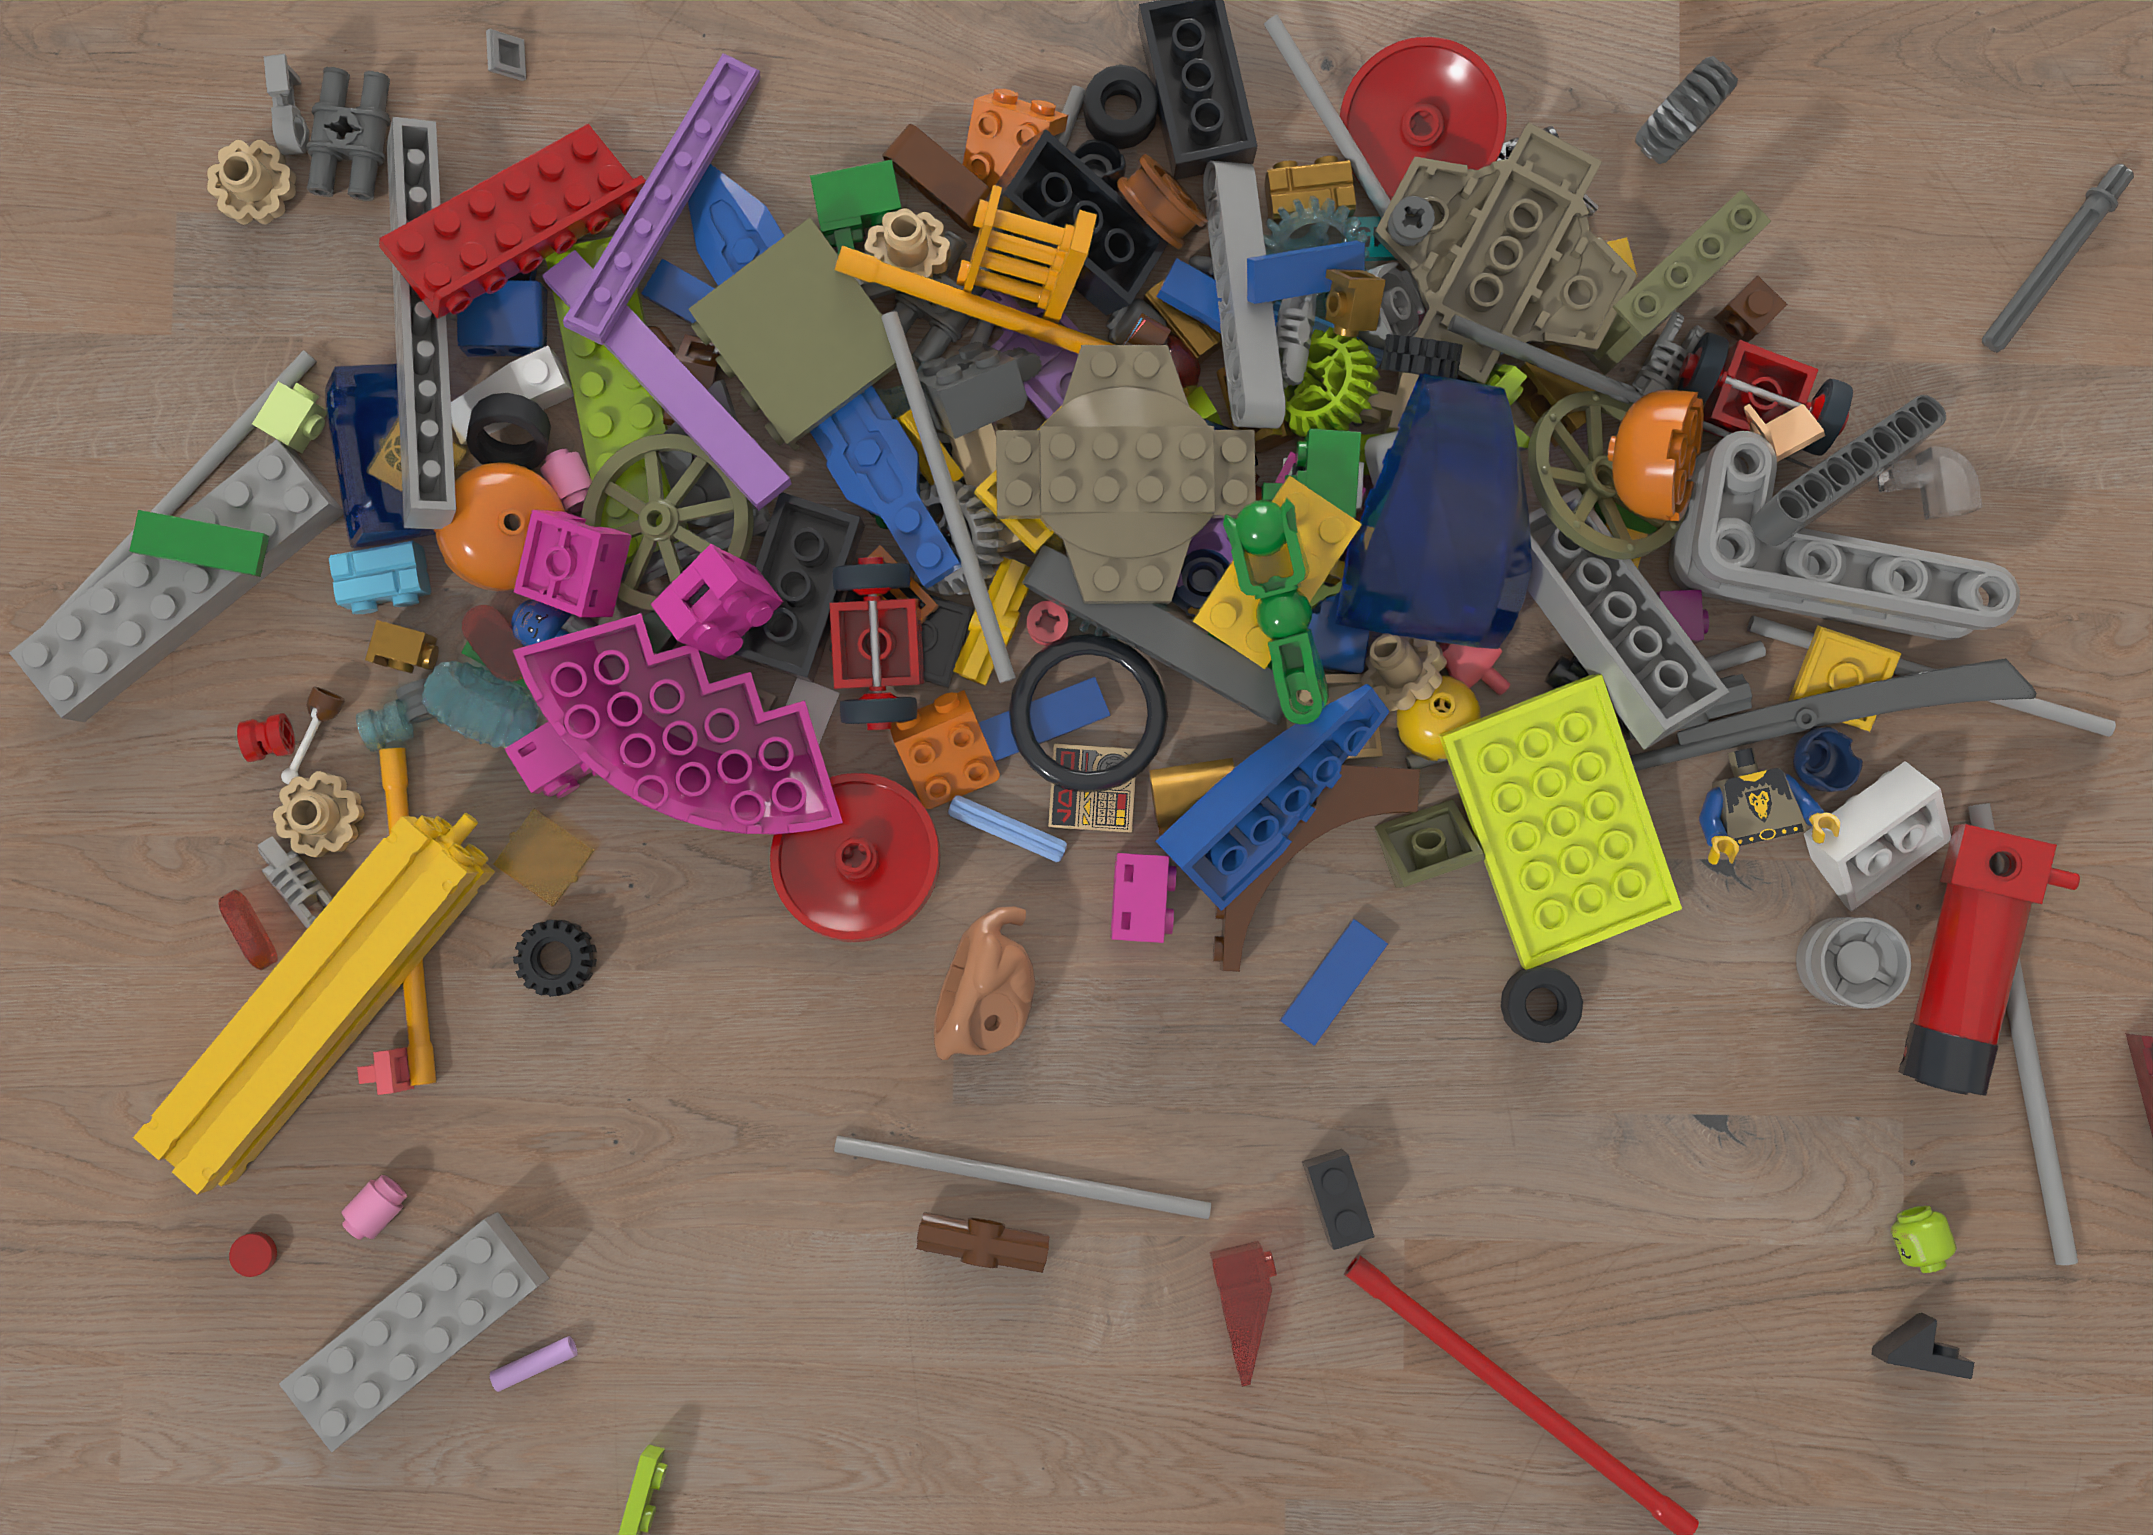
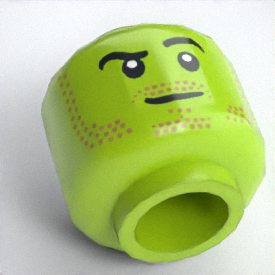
M1917 1206L1898 1213V1220L1892 1225L1891 1234L1901 1261L1907 1266L1920 1267L1922 1273H1931L1944 1269L1947 1266L1945 1260L1952 1257L1957 1249L1947 1218L1940 1212L1932 1211L1930 1206Z

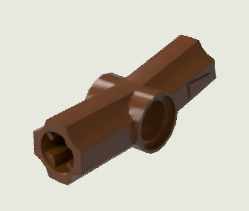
M924 1212L919 1225L916 1249L943 1254L944 1256L961 1258L960 1261L979 1267L998 1268V1265L1043 1273L1049 1250V1235L1023 1229L1006 1228V1225L986 1219L968 1218V1220Z

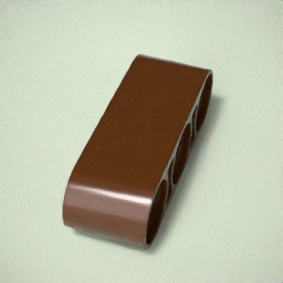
M908 124L882 154L884 161L892 160L894 171L960 227L969 233H973L977 228L973 225L980 199L985 201L992 190L913 124Z

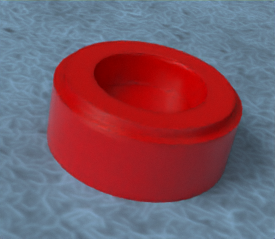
M251 1232L239 1237L232 1244L229 1252L232 1268L238 1274L246 1277L258 1276L268 1271L274 1265L277 1257L275 1242L270 1236L262 1232Z

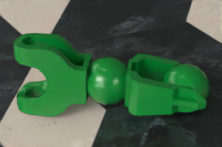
M1286 498L1281 507L1267 500L1254 501L1244 506L1236 519L1225 514L1223 526L1232 547L1231 553L1241 591L1246 595L1255 596V600L1260 599L1256 609V618L1261 631L1271 639L1268 642L1282 711L1285 717L1292 723L1300 725L1309 724L1315 721L1325 708L1329 699V690L1312 631L1308 629L1312 620L1311 605L1307 597L1298 590L1301 587L1300 582L1305 580L1309 574V565L1300 532H1298L1295 505L1288 498ZM1287 543L1294 571L1293 575L1288 577L1274 575L1268 582L1257 583L1248 553L1258 557L1270 556L1280 551ZM1307 690L1310 692L1313 703L1302 702L1298 697L1297 691Z

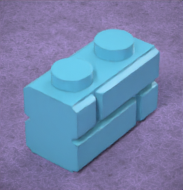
M414 541L335 554L329 557L331 576L334 580L335 601L337 605L351 609L352 614L378 611L377 604L393 602L394 607L412 606L419 604V597L431 595L429 575L426 570L425 551L423 546Z

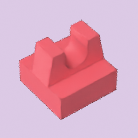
M407 1047L373 1052L374 1064L357 1067L359 1084L376 1082L378 1095L414 1089V1086H410Z

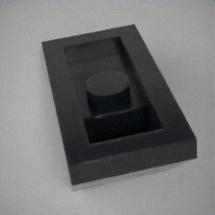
M1924 1313L1916 1314L1873 1345L1871 1355L1888 1364L1972 1379L1975 1363L1959 1355L1960 1348L1934 1342L1937 1320Z

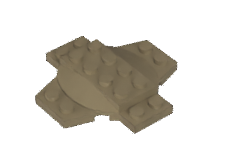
M1530 122L1524 127L1508 159L1492 162L1491 165L1479 170L1468 169L1467 165L1414 157L1373 234L1418 282L1420 296L1426 312L1414 337L1462 344L1463 348L1458 375L1481 387L1485 384L1501 352L1448 331L1450 321L1454 315L1524 343L1536 342L1595 352L1600 347L1617 314L1613 306L1629 292L1637 277V274L1601 236L1597 238L1589 229L1587 219L1589 212L1583 197L1602 161ZM1408 196H1418L1427 200L1431 204L1435 216L1434 224L1428 235L1421 243L1414 246L1397 244L1388 232L1387 222L1390 214L1399 201ZM1406 212V215H1407V216H1413V217L1415 216V215H1413V214H1408V213Z
M1081 345L1062 407L1043 426H1040V430H996L997 519H1041L1050 531H1053L1062 538L1084 604L1170 603L1191 538L1201 531L1211 518H1224L1225 514L1237 518L1238 513L1244 506L1256 501L1254 430H1214V426H1209L1197 412L1191 409L1185 397L1168 345Z

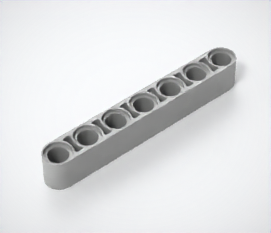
M1209 161L1204 172L1203 191L1217 296L1222 298V302L1218 301L1232 421L1237 427L1279 428L1283 423L1286 407L1272 301L1258 304L1247 301V258L1266 255L1255 170L1252 164Z

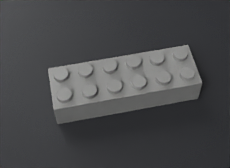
M1576 488L1562 496L1572 512L1575 510L1582 494ZM1542 507L1512 523L1496 545L1498 551L1589 675L1602 674L1614 710L1644 750L1707 713L1729 693L1728 689L1631 559L1607 558L1582 548L1556 527ZM1592 508L1584 523L1594 530L1614 538Z
M496 1212L482 1220L281 1381L279 1385L328 1449L333 1452L547 1281L549 1277L501 1215Z

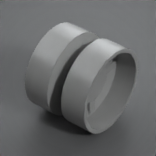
M1833 917L1816 923L1804 934L1797 949L1796 966L1805 988L1819 1000L1833 1005L1868 1009L1888 1004L1903 991L1911 972V956L1901 934L1888 923L1866 917Z

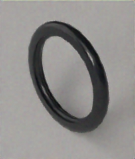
M1096 634L1069 636L1050 643L1031 658L1021 670L1012 689L1009 717L1011 733L1017 749L1030 768L1046 781L1059 787L1087 793L1107 791L1126 784L1145 770L1157 755L1165 737L1168 708L1166 693L1160 677L1143 655L1132 646L1115 638ZM1096 655L1107 657L1120 663L1138 681L1146 699L1147 720L1145 731L1139 744L1127 758L1117 765L1104 770L1086 772L1070 769L1057 763L1042 749L1031 727V701L1039 681L1052 667L1074 656Z

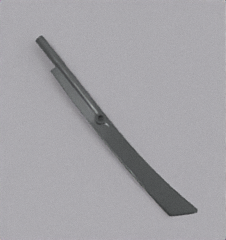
M1454 315L1450 321L1448 331L1600 393L1610 395L1609 397L1626 404H1630V402L1635 403L1644 396L1635 391L1636 388L1615 381L1605 375L1458 315ZM1703 420V429L1724 437L1732 434ZM1790 457L1784 458L1785 460L1800 465L1802 467L1808 469L1813 468Z
M2006 658L1866 683L1730 716L1678 731L1679 744L1631 755L1630 758L1634 770L1639 771L1783 735L1874 715L1955 703L2033 699L2037 693L2033 686Z

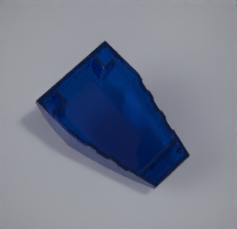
M1419 374L1397 426L1400 427L1392 447L1388 448L1382 461L1384 466L1374 488H1371L1364 505L1366 508L1360 520L1362 525L1348 545L1335 624L1396 636L1476 648L1498 649L1514 627L1525 600L1532 571L1527 493L1512 411L1505 389L1502 387L1429 374Z

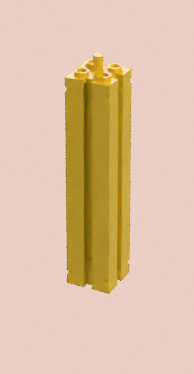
M464 813L454 826L439 816L433 818L421 815L418 819L413 816H401L391 828V834L381 840L151 1115V1121L144 1124L133 1138L157 1160L166 1159L175 1168L172 1173L197 1195L213 1190L217 1184L222 1187L236 1182L247 1169V1164L255 1160L404 982L410 972L420 963L476 896L478 888L481 885H485L495 873L486 864L489 859L479 848L469 843L465 848L461 846L462 842L478 825V821L468 813Z

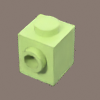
M278 381L252 425L296 451L303 453L309 442L316 439L325 426L324 418L328 411L316 404L319 398L317 394L298 383L291 389Z

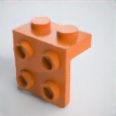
M996 88L993 93L974 99L962 165L992 190L993 185H996L1024 142L1045 129L1053 136L1065 132L1069 115L1055 111L1056 105L1050 102L1032 100L1031 103L1018 100V93L1014 91Z
M965 690L958 693H945L936 698L934 703L917 709V719L892 722L893 729H890L894 744L924 808L933 809L952 801L957 795H966L999 779V770Z

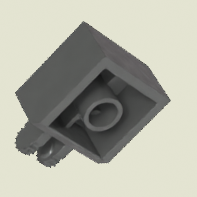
M973 342L961 347L958 350L959 354L946 360L945 358H936L921 365L922 370L918 371L917 374L934 427L956 439L1023 410L1028 399L1023 382L1030 380L1031 377L1035 378V375H1039L1038 373L1042 367L1040 357L1020 347L1001 352L982 342Z

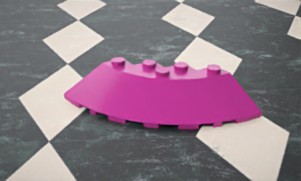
M641 613L513 650L527 687L542 714L562 741L591 770L614 788L642 805L680 821L708 829L741 834L794 833L843 823L805 700L763 712L751 672L709 684L698 649L686 645L654 655Z

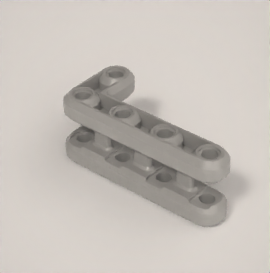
M1737 431L1725 436L1711 450L1696 457L1692 479L1687 480L1695 483L1684 520L1679 530L1672 537L1668 558L1670 575L1682 590H1702V596L1935 640H1953L1965 636L1973 630L1994 628L2008 622L2017 611L2020 603V588L2016 579L2006 568L1994 563L1803 528L1781 545L1770 546L1765 544L1754 534L1751 527V519L1772 499L1777 471V457L1772 445L1759 434L1751 431ZM1740 457H1743L1747 461L1749 465V471L1745 465V462ZM1979 587L1983 588L1989 596L1987 606L1983 605Z

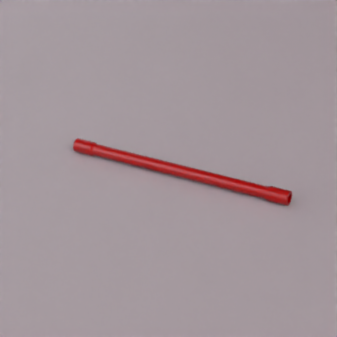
M1357 1255L1351 1261L1344 1275L1373 1298L1379 1299L1646 1508L1657 1521L1675 1535H1693L1695 1533L1699 1520L1670 1497L1662 1495L1399 1289L1391 1282L1388 1276L1361 1255Z

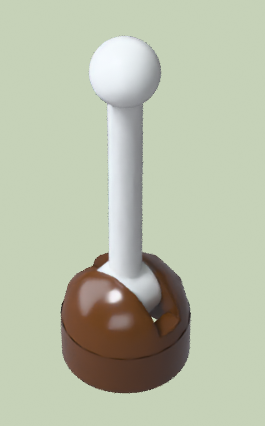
M313 686L306 704L308 713L313 719L290 767L281 774L284 783L289 785V782L294 777H299L297 771L320 722L336 718L345 703L344 698L326 689Z

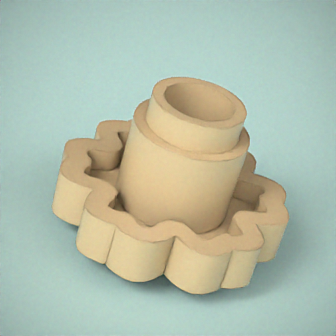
M235 140L229 146L219 150L218 160L220 164L212 165L207 171L209 179L207 190L218 199V209L227 217L235 219L243 225L251 222L253 218L265 225L274 218L282 216L285 213L283 201L292 199L296 194L294 185L296 175L285 165V156L276 147L269 146L263 140H256L250 146L242 140Z
M903 208L896 212L886 213L882 219L883 226H873L868 230V238L864 244L866 254L876 257L884 263L932 280L933 274L943 273L947 270L948 260L951 256L950 242L945 238L942 222L935 219L930 213L922 212L915 215L911 210Z
M1419 631L1400 632L1398 634L1386 633L1379 636L1371 645L1370 655L1365 660L1369 670L1362 675L1361 682L1363 685L1368 684L1373 688L1389 711L1407 710L1413 706L1416 699H1428L1433 694L1434 689L1440 686L1442 677L1439 671L1445 667L1447 661L1437 642L1433 638L1424 639Z
M317 771L312 774L310 779L294 777L289 782V785L282 788L279 792V798L283 805L273 812L278 836L291 839V848L294 852L303 853L310 857H322L328 850L331 852L344 851L349 843L357 839L358 830L354 824L363 819L364 809L361 805L360 794L347 790L345 778Z

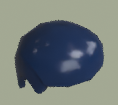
M1824 727L1811 729L1797 741L1794 749L1793 764L1799 779L1812 789L1836 792L1846 791L1857 782L1863 767V761L1852 752V738L1838 732L1834 728Z

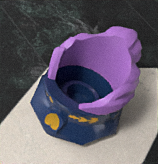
M1211 518L1206 526L1191 538L1172 597V602L1184 610L1186 615L1196 616L1233 560L1232 547L1223 526L1224 518Z

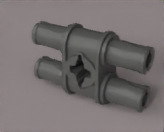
M324 67L320 101L315 103L311 110L314 115L311 141L306 146L308 154L312 156L307 190L314 195L333 197L337 163L342 161V159L352 160L347 194L357 200L373 201L378 166L383 165V162L386 161L383 151L386 130L391 124L389 114L386 113L390 78L379 72H364L360 106L346 108L350 74L340 68Z
M947 231L945 238L950 242L951 249L948 267L943 273L933 274V280L963 290V286L956 285V282L951 280L947 274L965 250L967 244L955 233ZM979 267V269L994 273L991 269ZM974 285L971 293L981 297L987 289ZM900 291L895 295V302L897 304L891 311L898 312L905 335L916 319L923 318L929 322L931 328L912 354L914 360L920 365L929 360L940 358L951 342L955 343L957 340H960L962 338L961 332L972 318V316L941 305H937L935 308L930 301Z

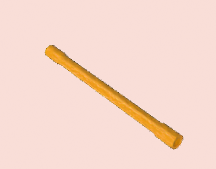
M845 246L841 247L834 270L869 283L875 282L1077 354L1080 352L1081 345H1116L880 261L876 257Z
M405 748L379 750L382 786L386 796L389 835L391 834V828L401 816H409L407 796L408 773ZM422 959L403 982L408 1032L407 1056L410 1086L436 1083L434 1050L430 1041Z

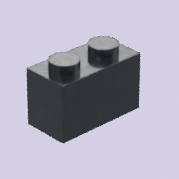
M1339 1149L1302 1161L1327 1242L1332 1249L1337 1250L1374 1238L1375 1236L1349 1155L1343 1149Z

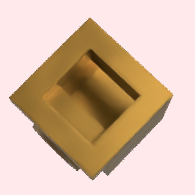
M1327 269L1325 278L1332 280L1326 300L1327 312L1325 320L1334 324L1333 332L1341 336L1357 337L1359 331H1376L1386 280L1363 270Z
M376 620L365 661L411 674L413 673L414 666L432 670L439 654V648L436 645L437 638L424 632Z

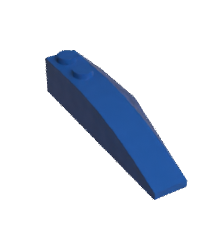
M1368 684L1329 703L1315 721L1309 724H1295L1229 772L1156 840L1157 844L1222 911L1284 853L1292 842L1288 838L1289 834L1300 820L1304 822L1309 820L1316 810L1312 806L1313 802L1326 786L1331 789L1342 776L1340 771L1344 761L1348 756L1358 755L1390 711Z

